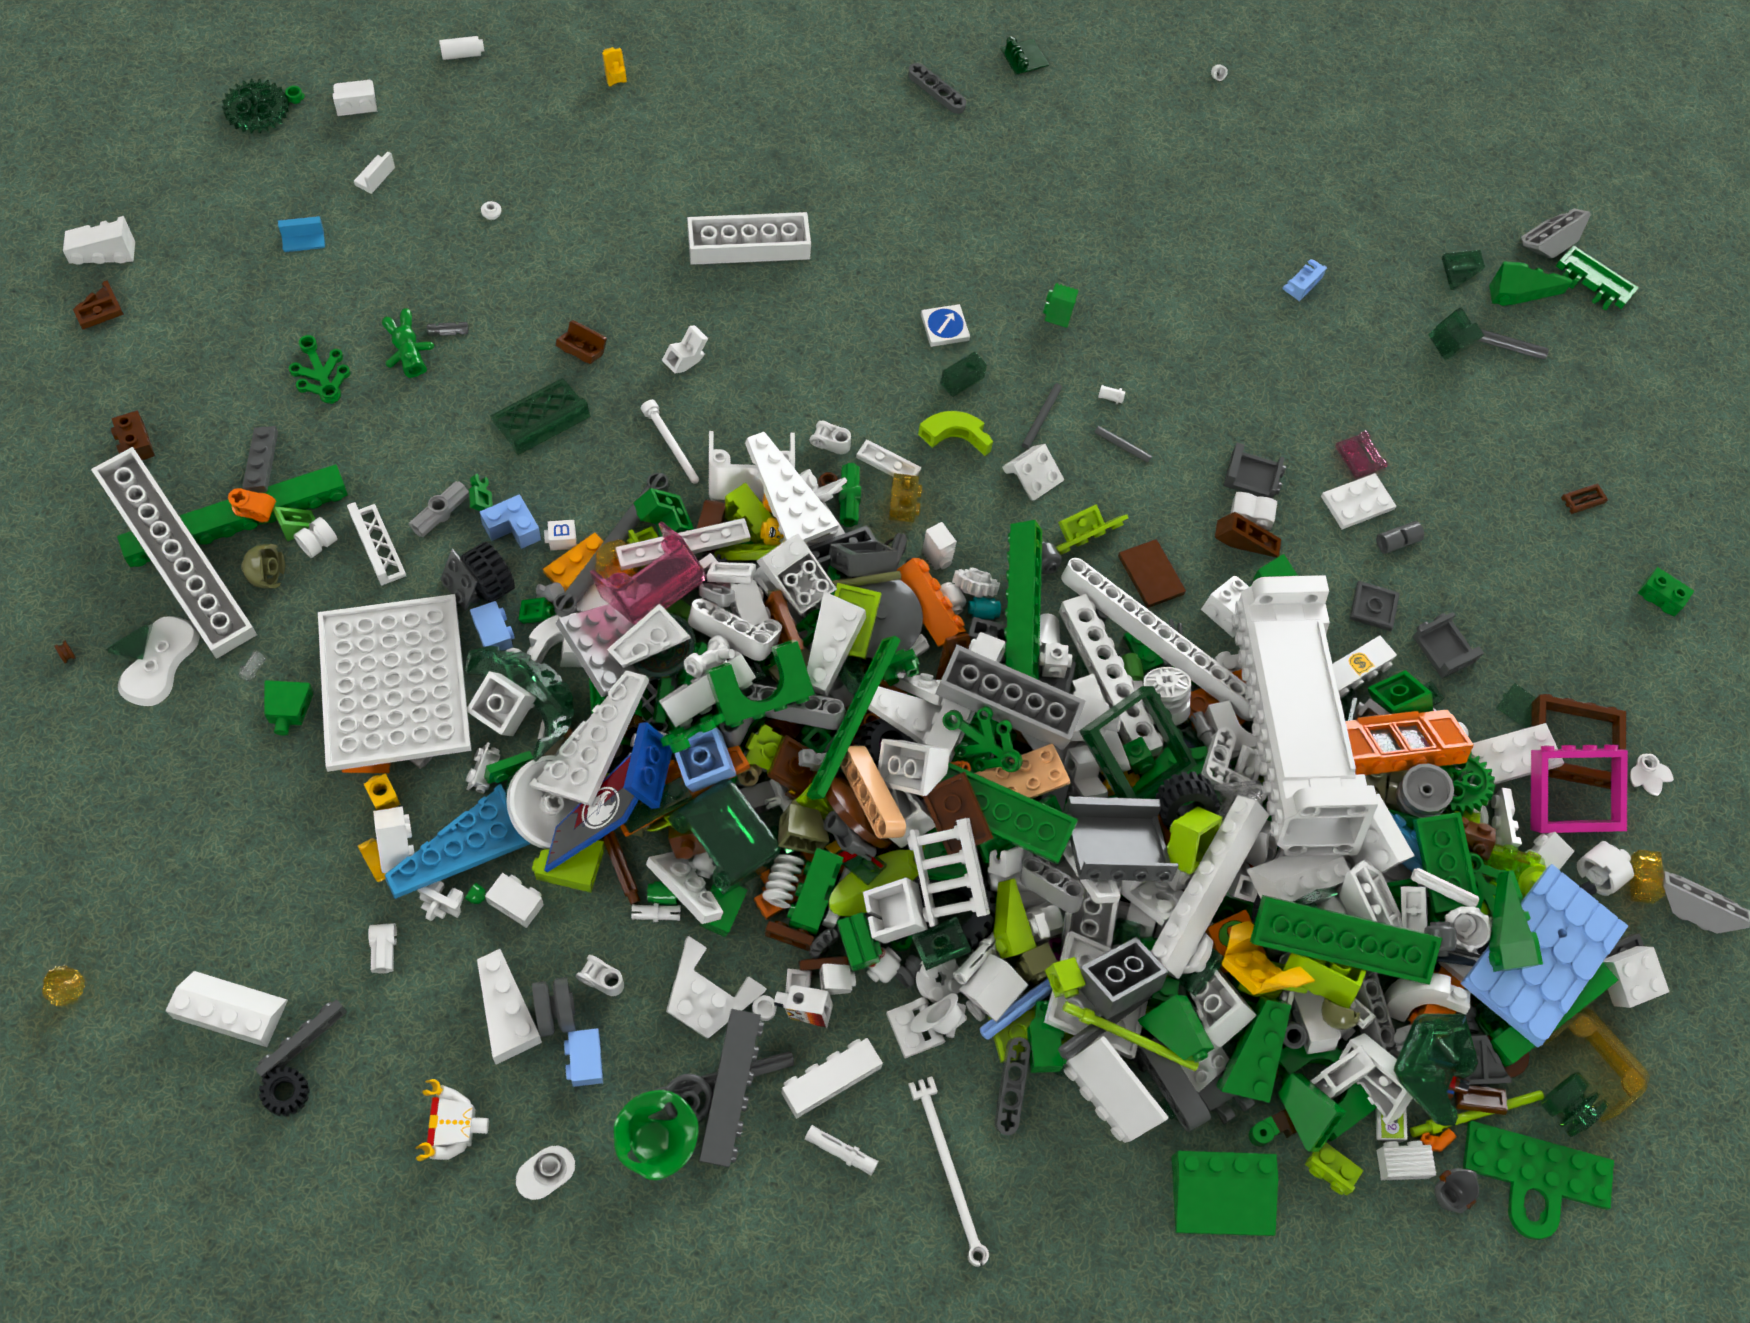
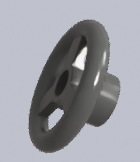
M683 1074L674 1078L666 1087V1091L673 1092L684 1100L688 1096L693 1097V1101L688 1103V1105L694 1111L698 1121L702 1120L709 1113L713 1092L709 1083L704 1078L695 1074ZM691 1081L697 1083L690 1091H686L683 1094L673 1092L675 1087L683 1082ZM703 1089L706 1095L705 1105L699 1113H696L700 1105L698 1094ZM668 1102L664 1106L665 1111L670 1118L674 1119L678 1113L674 1111L671 1103Z

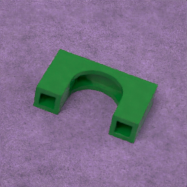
M790 640L771 647L779 671V682L775 691L769 697L762 700H750L743 695L738 686L732 664L724 663L705 670L718 711L723 713L726 721L722 722L726 726L730 725L731 728L744 724L743 720L752 717L753 720L766 716L765 712L774 709V712H778L788 708L787 704L804 703L810 700L809 696L815 695L798 641Z
M1304 1045L1298 1049H1292L1287 1046L1281 1050L1278 1064L1279 1074L1284 1080L1286 1076L1295 1073L1308 1064L1317 1063L1329 1067L1340 1060L1339 1058L1343 1050L1336 1046V1049L1332 1051L1307 1054ZM1355 1083L1341 1093L1337 1104L1347 1113L1329 1137L1330 1142L1377 1108L1375 1104L1372 1105L1368 1100L1369 1095L1361 1084Z

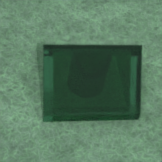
M957 917L912 935L926 971L972 952Z

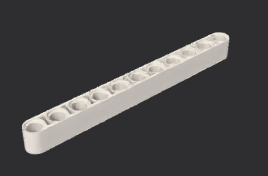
M1079 558L1070 559L1061 575L1062 581L1080 596L1087 594L1089 600H1092L1095 607L1173 667L1187 673L1194 683L1219 702L1230 700L1235 714L1245 721H1253V718L1249 717L1250 700H1247L1245 697L1246 683Z

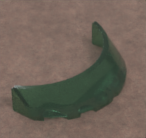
M486 646L468 652L465 665L467 674L486 677L489 671L500 673L536 697L533 704L541 714L545 726V737L537 740L533 755L534 761L537 762L565 735L572 723L574 716L573 696L567 683L546 663L539 664L531 659V655L524 652L512 653L499 650L498 646Z

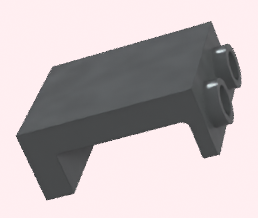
M1236 443L1231 454L1223 486L1258 497L1273 498L1274 494L1278 495L1282 486L1279 479L1283 477L1286 466L1283 465L1284 457H1280L1278 462L1245 453L1243 452L1245 445Z
M1454 612L1448 615L1443 613L1437 616L1431 623L1426 621L1416 628L1418 631L1413 636L1442 679L1477 662L1484 654L1479 646L1472 649L1452 621L1456 616Z

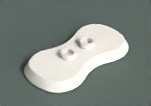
M167 616L156 620L150 626L141 655L120 676L118 691L124 699L141 706H153L162 702L170 694L177 667L194 651L199 643L200 633L194 624L180 617Z

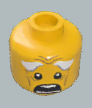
M770 517L766 522H762L760 539H763L765 545H780L785 541L784 536L779 532L777 518Z

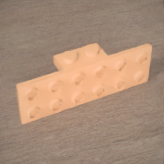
M1053 744L1021 755L1023 763L1016 772H1007L1001 767H996L975 773L1031 799L1070 784V778ZM1014 759L1009 760L1011 763H1015Z

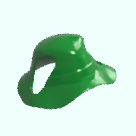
M654 1090L642 1093L629 1101L616 1118L614 1124V1146L617 1157L624 1166L646 1179H664L677 1172L690 1159L698 1138L697 1117L688 1103L673 1092ZM668 1102L676 1107L678 1113L677 1117L671 1120L648 1118V1116L661 1111ZM631 1147L641 1163L634 1162L628 1158L627 1154L630 1152Z

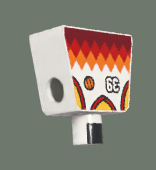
M792 985L789 994L777 991L774 1000V1006L785 1008L789 1018L824 1028L828 1027L833 1008L828 991Z

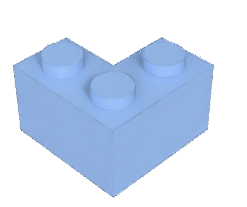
M520 494L480 511L482 525L491 541L512 532L522 549L541 540L539 527Z

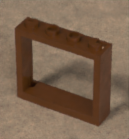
M1540 694L1531 703V727L1546 723V710L1612 722V745H1618V749L1626 750V711L1618 710L1616 707L1598 706L1591 702H1577L1571 698H1557L1550 694ZM1568 763L1548 770V777L1611 789V772Z

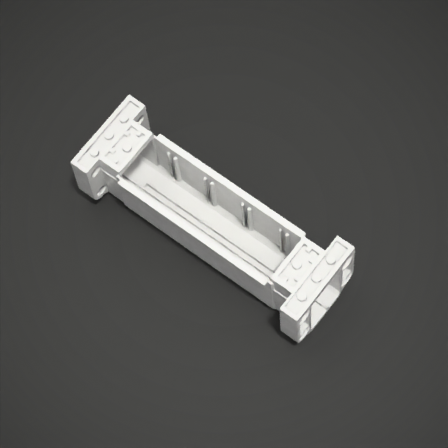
M1326 576L1258 578L1252 583V586L1241 592L1239 601L1235 603L1236 614L1232 615V627L1236 628L1235 643L1240 647L1238 659L1239 663H1243L1242 680L1246 681L1247 685L1245 687V697L1247 700H1250L1249 717L1253 718L1254 722L1252 734L1253 737L1257 738L1256 755L1260 756L1261 759L1259 771L1265 780L1263 782V793L1268 796L1267 813L1272 817L1271 835L1275 836L1277 846L1284 849V854L1289 857L1358 855L1378 806L1374 785L1367 786L1364 774H1355V762L1326 638L1330 624L1325 604L1329 593Z

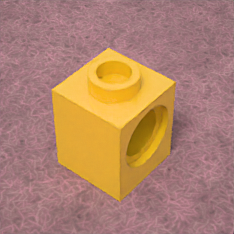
M386 773L373 776L368 782L364 783L376 811L395 808L401 805ZM379 790H387L383 795H376Z

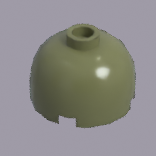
M257 545L249 549L245 554L241 569L251 585L265 589H275L281 585V583H277L279 573L284 575L285 560L283 553L277 551V545ZM267 575H273V578L267 579Z

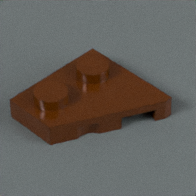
M108 280L102 283L103 287L96 294L90 293L85 301L79 303L73 309L82 330L124 315Z

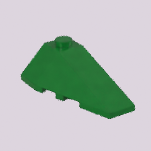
M1513 870L1498 874L1489 943V962L1493 967V972L1521 970L1543 964L1539 940L1536 932L1530 931L1527 921L1531 918L1529 912L1522 909L1521 902L1523 896Z

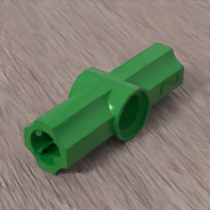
M847 463L842 465L841 479L846 477L847 482L842 485L843 489L839 491L840 524L844 525V527H853L858 525L859 505L861 501V486H859L860 466H857L855 463Z

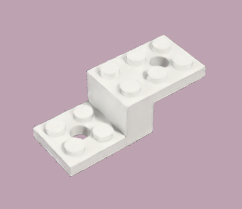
M1122 880L1121 894L1162 927L1166 925L1183 894L1182 890L1174 891L1167 882L1160 881L1139 882Z

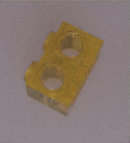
M894 473L889 520L914 523L915 515L919 516L921 503H917V497H921L922 485L918 484L919 476Z
M1639 849L1630 856L1631 860L1629 861L1634 873V877L1629 881L1631 901L1654 904L1666 895L1663 886L1661 852Z

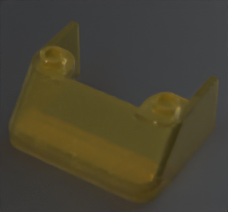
M1584 1007L1555 1030L1540 1047L1555 1039L1566 1028H1569L1576 1036L1585 1038L1621 1078V1086L1627 1095L1600 1118L1602 1122H1605L1620 1115L1646 1091L1650 1076L1646 1068L1591 1008Z

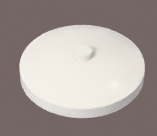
M555 755L542 756L522 766L512 778L507 791V811L514 828L526 841L543 849H550L555 827L580 804L579 802L532 788L529 785L534 778L537 779L545 770L543 767L548 761L552 762L556 757Z

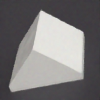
M990 954L959 991L997 1022L1027 988L1028 984L1006 961Z

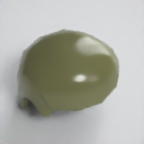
M1326 998L1323 1000L1322 1018L1330 1027L1346 1030L1357 1025L1360 1017L1359 1012L1356 1013L1351 1008L1340 1007L1331 1001L1329 1002Z

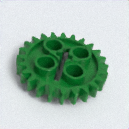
M1471 752L1466 763L1439 766L1452 779L1454 795L1458 796H1453L1451 802L1442 813L1446 810H1450V814L1458 811L1461 812L1463 817L1464 811L1472 815L1474 809L1480 812L1482 805H1488L1495 790V777L1491 776L1492 769H1486L1487 762L1479 763L1480 756H1476L1473 759Z

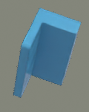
M320 216L278 221L284 252L325 247L324 230Z

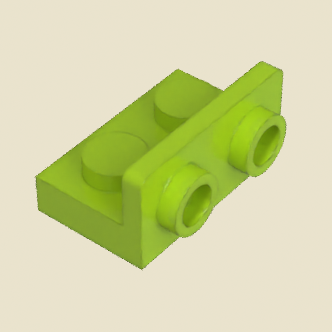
M1325 1143L1319 1152H1312L1305 1163L1310 1168L1309 1172L1313 1176L1325 1179L1330 1183V1188L1340 1195L1352 1193L1355 1189V1183L1364 1171L1328 1143Z

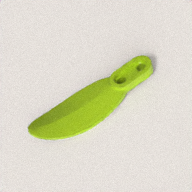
M896 850L875 857L877 861L884 865L882 868L871 860L855 868L832 891L828 902L831 911L836 915L850 917L862 912L867 913L863 892L903 878L913 881L917 875L919 876L914 860V850Z

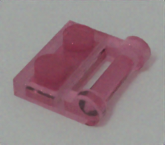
M1368 431L1337 442L1335 445L1355 479L1388 466L1386 459L1381 457L1372 443ZM1360 443L1364 444V446L1370 453L1375 463L1372 464L1370 462L1365 452L1361 448Z

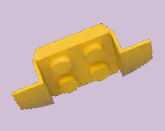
M1250 921L1232 926L1222 966L1253 995L1289 987L1297 988L1315 981L1300 966L1283 972L1268 960L1267 956L1258 950L1259 945H1254L1250 942L1254 924Z

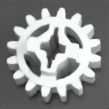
M977 568L965 569V571L962 569L955 570L952 583H955V586H959L962 592L978 598H982L983 595H990L992 597L997 595L1000 586L996 579H991L990 573L980 571Z

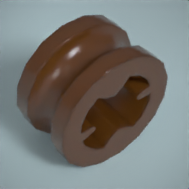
M66 640L63 641L62 645H54L65 664L68 663L70 658L76 659Z

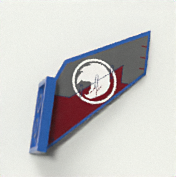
M647 722L639 723L632 753L603 780L592 806L580 803L555 827L544 869L545 872L551 871L626 823L638 800L651 809L660 807L672 750L669 745L663 747L660 741L663 735Z

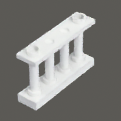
M970 818L956 820L957 826H954V829L920 836L918 829L909 830L910 836L907 837L910 850H914L925 902L923 916L925 922H929L930 927L938 925L937 917L970 910L976 912L977 917L990 914ZM954 838L961 840L962 849L959 850V853L925 860L922 845ZM959 862L966 864L967 873L964 877L930 884L927 869ZM964 886L971 888L973 897L970 898V901L935 908L932 893Z

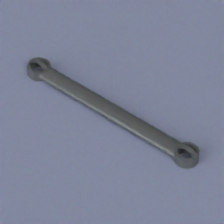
M653 473L648 476L647 486L638 498L650 488L667 492L669 489L667 476L663 473ZM659 480L665 483L662 487H656ZM634 503L566 592L554 599V609L559 617L576 613L577 603L615 555L616 547L624 543L628 537V531L633 530L640 522ZM566 601L573 604L571 608L563 609Z

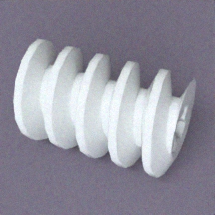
M776 855L774 857L775 864L771 866L772 873L768 876L769 882L765 885L767 890L763 892L762 896L774 906L789 908L790 904L786 903L785 900H793V896L788 891H796V887L791 885V882L797 883L799 879L794 874H801L802 872L796 865H804V861L792 855Z

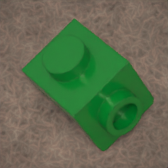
M1143 737L1123 745L1135 775L1148 772L1152 766L1156 765Z

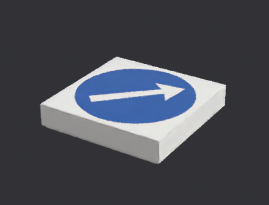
M960 304L921 310V317L930 347L970 340V334Z

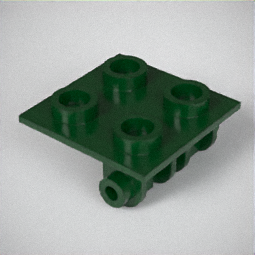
M1009 37L1006 40V46L1000 47L1015 75L1049 66L1033 38L1017 43L1016 38Z

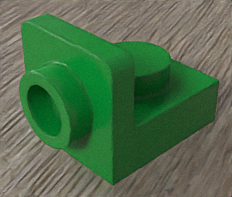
M545 597L522 600L518 620L522 624L543 622L550 617L556 616L554 605Z

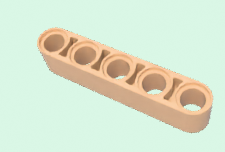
M849 746L840 766L874 833L880 839L903 837L906 832V822L865 746Z

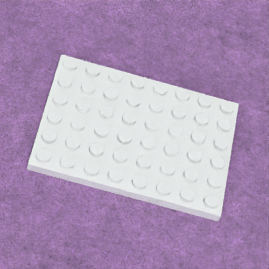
M455 594L318 612L327 772L471 751Z

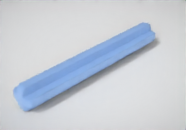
M1048 978L1015 1001L997 1022L991 1019L981 1026V1035L986 1040L990 1039L1035 1006L1037 1001H1041L1051 994L1052 988Z

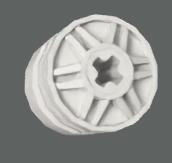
M1161 667L1147 673L1144 678V686H1154L1156 692L1160 693L1161 701L1165 708L1171 712L1174 724L1179 725L1186 721L1190 715L1191 679L1188 674L1181 669L1173 667ZM1144 704L1143 706H1144L1146 712L1149 713L1148 709L1146 708V706H1145V704Z

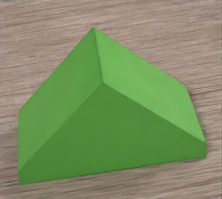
M284 507L273 508L287 541L295 539L294 534L301 529H309V524L316 520L311 510Z

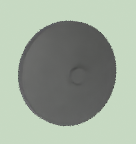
M901 580L854 586L882 594L866 659L872 661L882 639L891 636L901 639L896 652L902 649L908 651L919 637L923 623L922 608L912 589Z

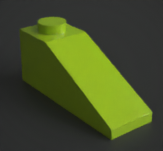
M1015 878L998 882L994 939L1000 958L1016 956L1036 948Z

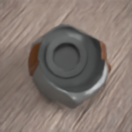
M1456 1168L1446 1170L1439 1176V1181L1434 1191L1436 1200L1441 1208L1451 1212L1463 1213L1477 1202L1479 1185L1475 1171Z

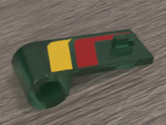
M827 831L829 842L823 850L844 857L842 865L865 884L869 885L887 867V864L876 855L872 857V860L868 861L857 854H850L842 850L834 834Z

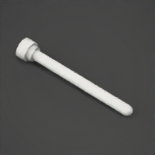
M646 401L642 404L641 411L645 417L653 420L691 482L694 484L698 483L699 477L659 416V406L656 401Z

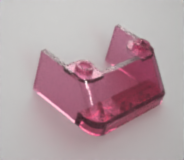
M662 521L658 525L664 538L661 542V547L665 554L632 577L625 573H614L607 579L603 578L594 569L590 571L600 597L634 625L658 604L664 609L668 608L700 585L706 578L702 565L684 539Z

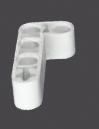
M704 599L693 601L688 618V624L692 628L711 638L716 635L722 636L728 641L730 648L757 661L764 660L772 652L771 647L778 644L782 625L776 620L766 619L756 627Z

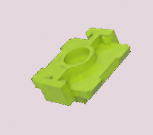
M761 725L757 734L751 733L745 745L749 749L745 757L749 764H756L766 769L768 773L783 736L772 731L773 728Z

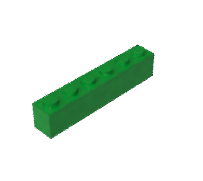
M1603 962L1594 976L1585 985L1571 1008L1562 1017L1554 1031L1618 981L1616 976ZM1511 1025L1504 1030L1500 1027L1489 1035L1492 1038L1490 1040L1492 1048L1498 1054L1505 1068L1514 1064L1535 1047L1534 1044Z

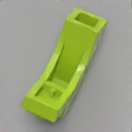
M959 411L940 412L920 423L918 435L932 448L946 438L959 437L970 442L978 451L986 456L991 452L993 445L991 437L983 432L985 423L968 413Z

